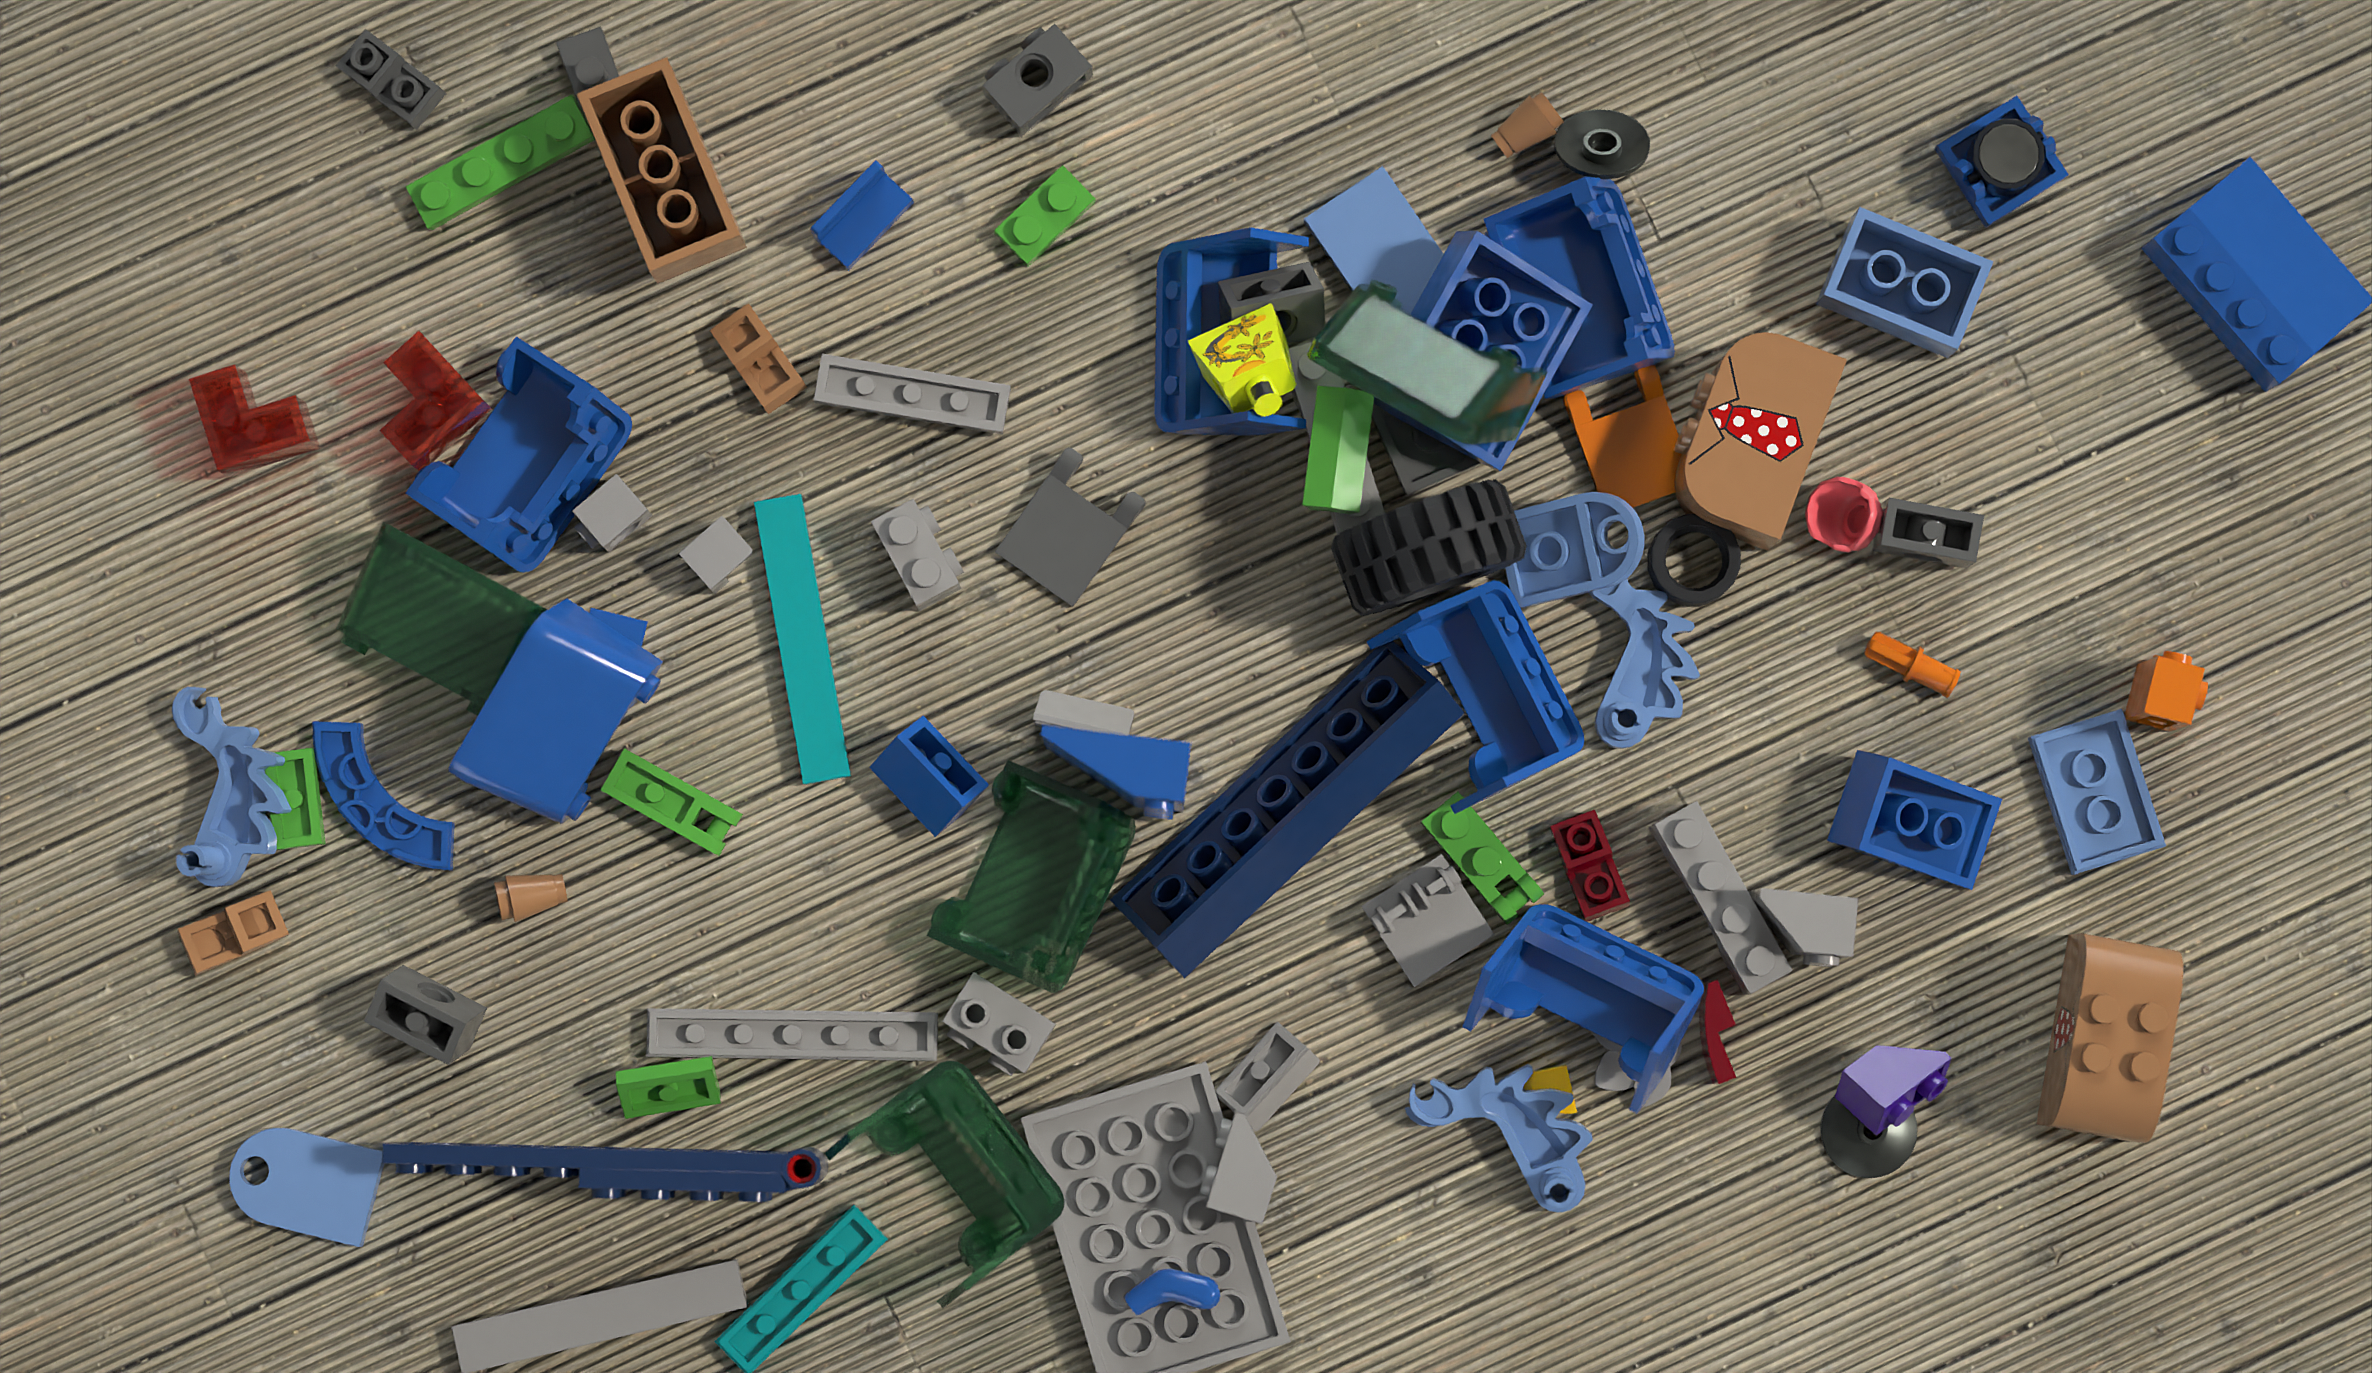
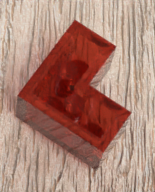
M420 331L416 332L383 362L415 399L379 431L418 471L440 457L492 409Z
M235 364L189 379L216 469L227 477L320 449L307 404L296 395L257 407L247 373Z

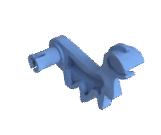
M1626 579L1615 586L1589 592L1594 599L1613 609L1625 622L1629 634L1626 647L1599 705L1594 721L1596 733L1601 741L1617 749L1630 748L1640 742L1647 733L1654 718L1679 719L1683 711V699L1679 688L1671 677L1696 680L1700 676L1692 657L1672 638V634L1690 633L1695 628L1694 622L1659 611L1661 606L1667 601L1668 596L1666 593L1653 590H1636L1629 585Z
M186 687L177 693L173 701V719L184 736L201 744L214 756L217 761L219 774L194 845H186L180 849L181 852L188 855H177L176 865L182 874L195 876L198 881L206 886L225 887L233 885L241 878L252 854H274L277 850V835L273 824L265 814L266 812L287 814L292 809L284 792L265 774V769L283 766L285 758L274 752L252 747L260 734L257 728L226 725L221 716V706L217 697H206V705L201 709L197 708L195 702L206 691V688Z
M1528 1064L1505 1076L1498 1083H1495L1492 1068L1485 1067L1465 1087L1459 1089L1447 1086L1443 1081L1432 1078L1430 1084L1434 1089V1094L1428 1100L1419 1099L1415 1093L1416 1085L1415 1083L1412 1084L1409 1095L1410 1107H1405L1406 1114L1412 1121L1422 1126L1435 1127L1444 1126L1464 1118L1485 1117L1500 1127L1535 1199L1542 1207L1552 1212L1561 1213L1573 1209L1580 1203L1585 1192V1179L1576 1157L1593 1140L1592 1133L1579 1122L1571 1119L1556 1118L1561 1110L1573 1102L1574 1097L1572 1093L1553 1088L1524 1091V1084L1533 1074V1068Z

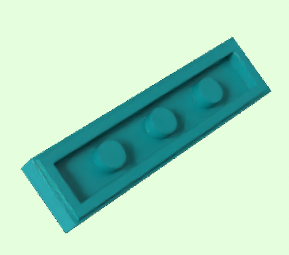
M854 1204L714 1342L744 1373H752L889 1238Z

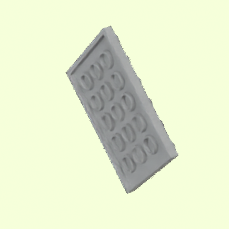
M1207 1062L1021 1117L1096 1373H1191L1291 1342L1255 1222L1206 1207L1208 1195L1200 1193L1208 1165L1218 1167L1223 1151L1222 1148L1214 1146L1223 1115ZM1161 1269H1174L1213 1279L1219 1287L1220 1300L1214 1308L1208 1310L1170 1301L1157 1305L1140 1315H1136L1127 1304L1124 1295L1154 1272Z

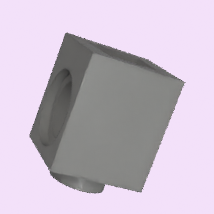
M617 474L573 510V513L581 521L574 527L592 549L600 543L608 552L612 551L653 516Z

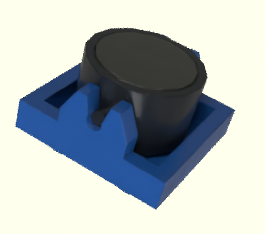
M2017 95L1934 148L1985 228L2069 175L2055 154L2056 143L2054 138L2044 134L2042 130L2044 123L2042 120L2034 115L2030 116Z

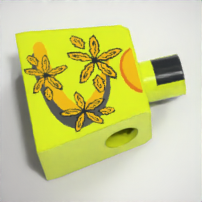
M1272 303L1188 340L1204 379L1232 413L1245 412L1254 408V411L1260 416L1272 415L1282 405L1280 396L1293 391L1296 387L1287 339Z

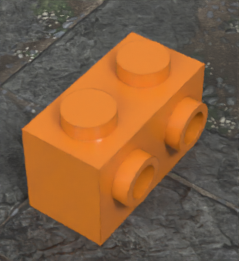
M2164 651L2163 656L2154 655L2153 658L2137 664L2124 715L2125 719L2169 732L2191 725L2195 709H2202L2207 696L2208 682L2202 681L2205 668L2191 665L2192 657L2172 651Z

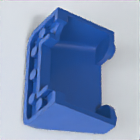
M1583 177L1484 218L1487 232L1484 234L1486 237L1593 304L1545 390V399L1557 398L1674 357L1675 347L1668 323L1625 200L1614 181L1611 179Z
M515 337L507 350L500 355L497 362V381L507 389L504 396L453 468L441 461L432 462L417 473L405 494L517 571L525 573L538 567L575 516L573 510L587 499L631 434L632 419L627 412L594 386L520 338Z
M566 598L543 612L532 624L456 752L448 771L472 786L560 824L569 818L576 821L591 799L590 796L585 794L588 788V783L585 781L628 709L633 707L638 700L646 704L657 690L661 679L656 677V674L663 661Z

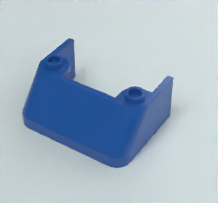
M1250 227L1170 243L1162 250L1157 263L1155 420L1162 431L1190 435L1258 436L1306 429V419L1275 415L1276 413L1269 416H1260L1254 411V408L1245 412L1232 413L1204 379L1188 340L1221 326L1218 281L1277 269V253L1309 247V237Z
M1489 581L1420 610L1366 641L1372 650L1400 638L1405 651L1422 666H1432L1441 662L1484 747L1473 752L1468 763L1470 778L1478 791L1450 805L1454 814L1573 756L1583 748L1584 733L1514 594L1505 584L1499 581Z
M1539 904L1529 908L1482 968L1462 1028L1471 1032L1489 1008L1506 1018L1517 1019L1530 1016L1538 1006H1541L1623 1047L1618 1063L1630 1079L1639 1082L1629 1108L1630 1111L1638 1114L1664 1077L1698 1008L1704 992V985L1695 974L1560 908Z

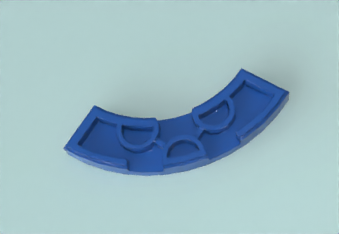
M312 721L315 759L321 779L338 807V811L363 838H366L379 849L395 858L431 869L453 871L455 823L421 816L407 809L387 792L378 780L369 762L365 749L363 724Z

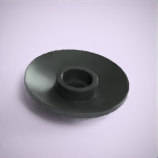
M1596 109L1577 113L1566 119L1559 126L1555 135V152L1559 160L1570 170L1586 177L1613 179L1631 174L1645 163L1650 151V138L1646 129L1634 118L1613 110Z
M1835 1095L1828 1102L1823 1112L1820 1132L1824 1149L1830 1159L1840 1169L1851 1175L1862 1178H1878L1888 1175L1899 1169L1909 1159L1914 1150L1918 1131L1914 1111L1901 1125L1894 1127L1892 1124L1889 1125L1875 1139H1868L1864 1135V1124L1835 1098Z

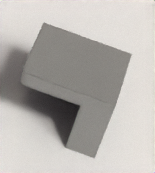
M721 516L686 546L679 555L716 594L730 582L726 577L749 558L753 550L729 522Z

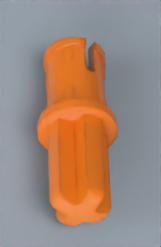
M1875 632L1871 636L1864 652L1867 658L1903 675L1902 681L1908 682L1911 679L1942 694L1946 698L1952 693L1961 674L1960 670L1953 669L1924 654V648L1919 646L1917 649H1914L1881 632Z

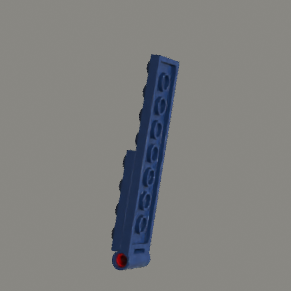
M392 1142L383 1143L382 1163L396 1164V1173L425 1174V1172H433L434 1165H445V1174L449 1175L482 1174V1166H494L495 1176L530 1175L531 1167H543V1177L579 1176V1188H592L591 1198L627 1197V1189L641 1190L640 1199L669 1200L670 1198H675V1190L690 1191L689 1200L719 1201V1199H724V1192H739L738 1201L768 1202V1200H772V1193H786L787 1190L792 1191L793 1189L811 1187L820 1183L828 1172L826 1156L822 1151L814 1147H805L794 1151ZM802 1159L808 1160L812 1165V1172L809 1176H804L799 1170V1163Z

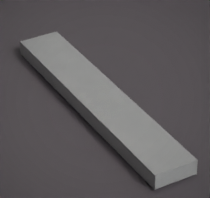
M647 1008L646 1057L703 1058L712 1056V1058L937 1061V1012Z
M738 1259L451 1327L461 1372L469 1373L748 1307L739 1262Z

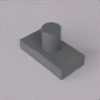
M601 26L556 42L577 102L583 113L584 110L577 93L619 77Z

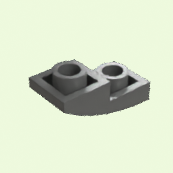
M366 29L336 64L338 69L416 130L447 94L440 86L406 62L400 54Z

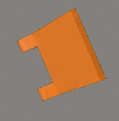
M1654 365L1634 372V377L1645 402L1596 420L1592 419L1587 398L1581 390L1569 393L1563 397L1565 409L1574 427L1596 491L1618 496L1632 508L1676 492L1675 474L1682 455L1674 451L1679 435L1663 392L1659 373Z

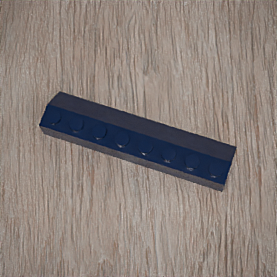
M1394 641L1377 647L1117 892L1110 901L1185 979L1464 714L1463 710L1442 683Z

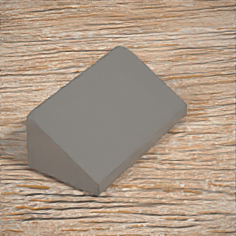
M1044 690L1040 694L1033 721L1039 727L1046 725L1130 735L1134 711L1129 708Z
M1277 1021L1215 1090L1216 1096L1234 1113L1235 1111L1244 1113L1252 1129L1258 1131L1315 1069L1320 1059Z

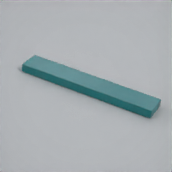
M802 494L754 502L803 785L852 777Z

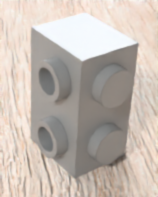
M913 498L871 521L919 611L962 589L956 577L964 573L951 547L944 551L939 547L934 534L941 531V528L928 505L919 509Z
M975 972L972 973L942 1021L951 1027L947 1033L948 1037L969 1050H972L975 1043L992 1053L988 1062L1010 1076L1014 1074L1016 1069L1023 1073L1028 1071L1057 1025Z

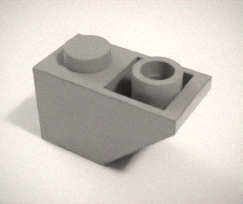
M1235 1111L1232 1121L1225 1118L1222 1120L1214 1145L1223 1149L1218 1167L1208 1165L1200 1193L1208 1195L1206 1207L1263 1224L1277 1176L1244 1113Z

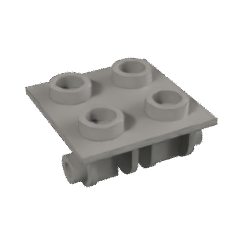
M1442 854L1361 906L1413 987L1495 935L1461 884L1459 875L1452 865L1449 866Z

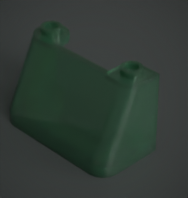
M383 522L373 540L336 629L344 633L339 642L363 655H366L369 647L469 700L470 703L466 710L478 716L524 636L536 619L547 609Z
M1007 760L1003 771L996 776L992 785L994 805L998 810L1004 812L965 899L951 897L945 902L940 903L933 912L931 927L927 936L1050 993H1057L1062 990L1072 976L1135 836V820L1101 799Z

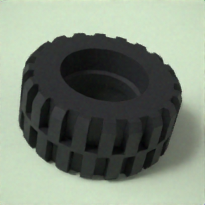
M1489 479L1432 495L1354 525L1352 528L1334 536L1331 550L1352 609L1361 616H1367L1439 594L1504 569L1522 560L1527 546L1506 487L1496 479Z

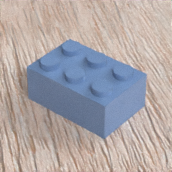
M1859 207L1849 221L1816 305L1949 358L1958 350L1994 261Z

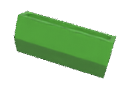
M1317 386L1303 506L1310 510L1330 511L1348 515L1360 513L1375 393L1343 387Z

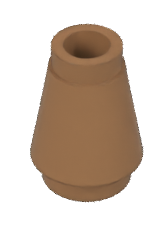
M1541 92L1534 98H1531L1529 95L1491 137L1506 158H1509L1514 153L1516 154L1557 134L1555 129L1564 122Z
M562 874L505 875L504 881L494 883L501 920L513 918L514 922H518L557 906L559 903L568 902Z

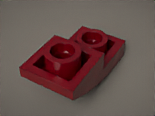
M1592 810L1551 825L1550 830L1584 921L1588 922L1629 907V897L1612 858L1613 852L1596 811Z

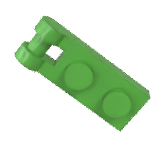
M625 748L601 788L602 792L720 856L726 846V843L722 841L731 825L736 827L743 815ZM702 809L715 815L706 832L694 826Z
M1457 791L1420 823L1506 925H1509L1519 916L1517 911L1529 901L1534 904L1545 894L1472 807L1454 814L1450 805L1464 799L1459 791ZM1508 875L1517 887L1503 897L1494 886Z

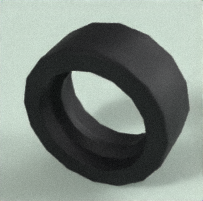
M1685 514L1670 520L1654 536L1648 550L1647 570L1654 587L1658 591L1666 593L1668 600L1682 606H1702L1717 600L1734 584L1741 568V550L1734 533L1731 530L1705 521L1696 514ZM1688 532H1700L1709 536L1718 545L1722 554V567L1717 578L1701 588H1688L1678 584L1670 576L1666 566V553L1670 543L1678 536Z

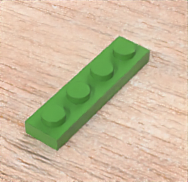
M569 95L405 187L427 228L434 230L593 142L595 137L576 98L573 95Z

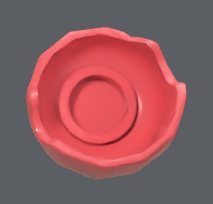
M1839 476L1820 482L1810 494L1805 511L1807 528L1811 537L1823 542L1834 550L1847 553L1852 551L1858 552L1866 548L1878 534L1883 517V509L1874 490L1859 481Z

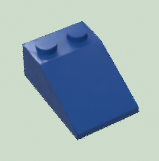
M1857 750L1827 841L1972 890L2002 799L1896 759Z

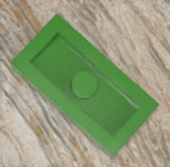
M1062 165L1008 216L994 232L1029 267L1096 203V198Z
M306 748L275 752L285 758V763L283 766L265 769V774L284 792L292 809L287 814L270 812L271 823L277 835V850L326 844L314 749Z
M712 1056L616 1071V1087L625 1119L721 1104L720 1087Z

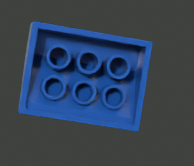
M2251 157L2245 160L2141 248L2264 392L2269 391L2284 381L2372 304V296Z
M1456 231L1367 392L1375 393L1373 403L1399 420L1496 471H1501L1593 304L1479 231Z
M1042 725L1041 737L1046 749L1133 806L1143 808L1144 817L1173 820V812H1183L1191 742Z

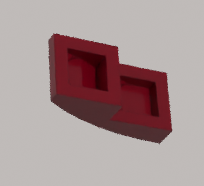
M1712 980L1703 984L1704 992L1700 1000L1699 1024L1706 1066L1712 1084L1719 1085L1737 1078L1718 1033L1735 1026L1736 1023L1718 980Z

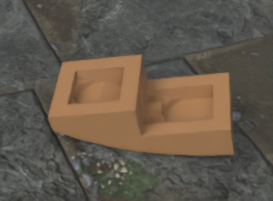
M749 303L710 329L712 335L768 415L807 388L800 375Z
M271 890L228 906L220 913L177 930L195 976L252 953L289 935Z

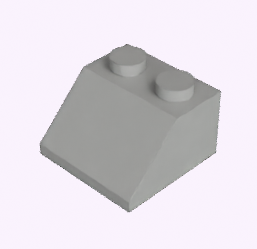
M1766 888L1748 891L1768 927L1790 954L1803 955V964L1832 967L1839 966V960L1842 958L1853 957L1859 898Z

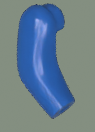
M1161 1269L1124 1295V1298L1131 1310L1136 1315H1140L1157 1305L1170 1301L1202 1310L1212 1309L1220 1300V1291L1217 1283L1210 1277L1174 1269Z

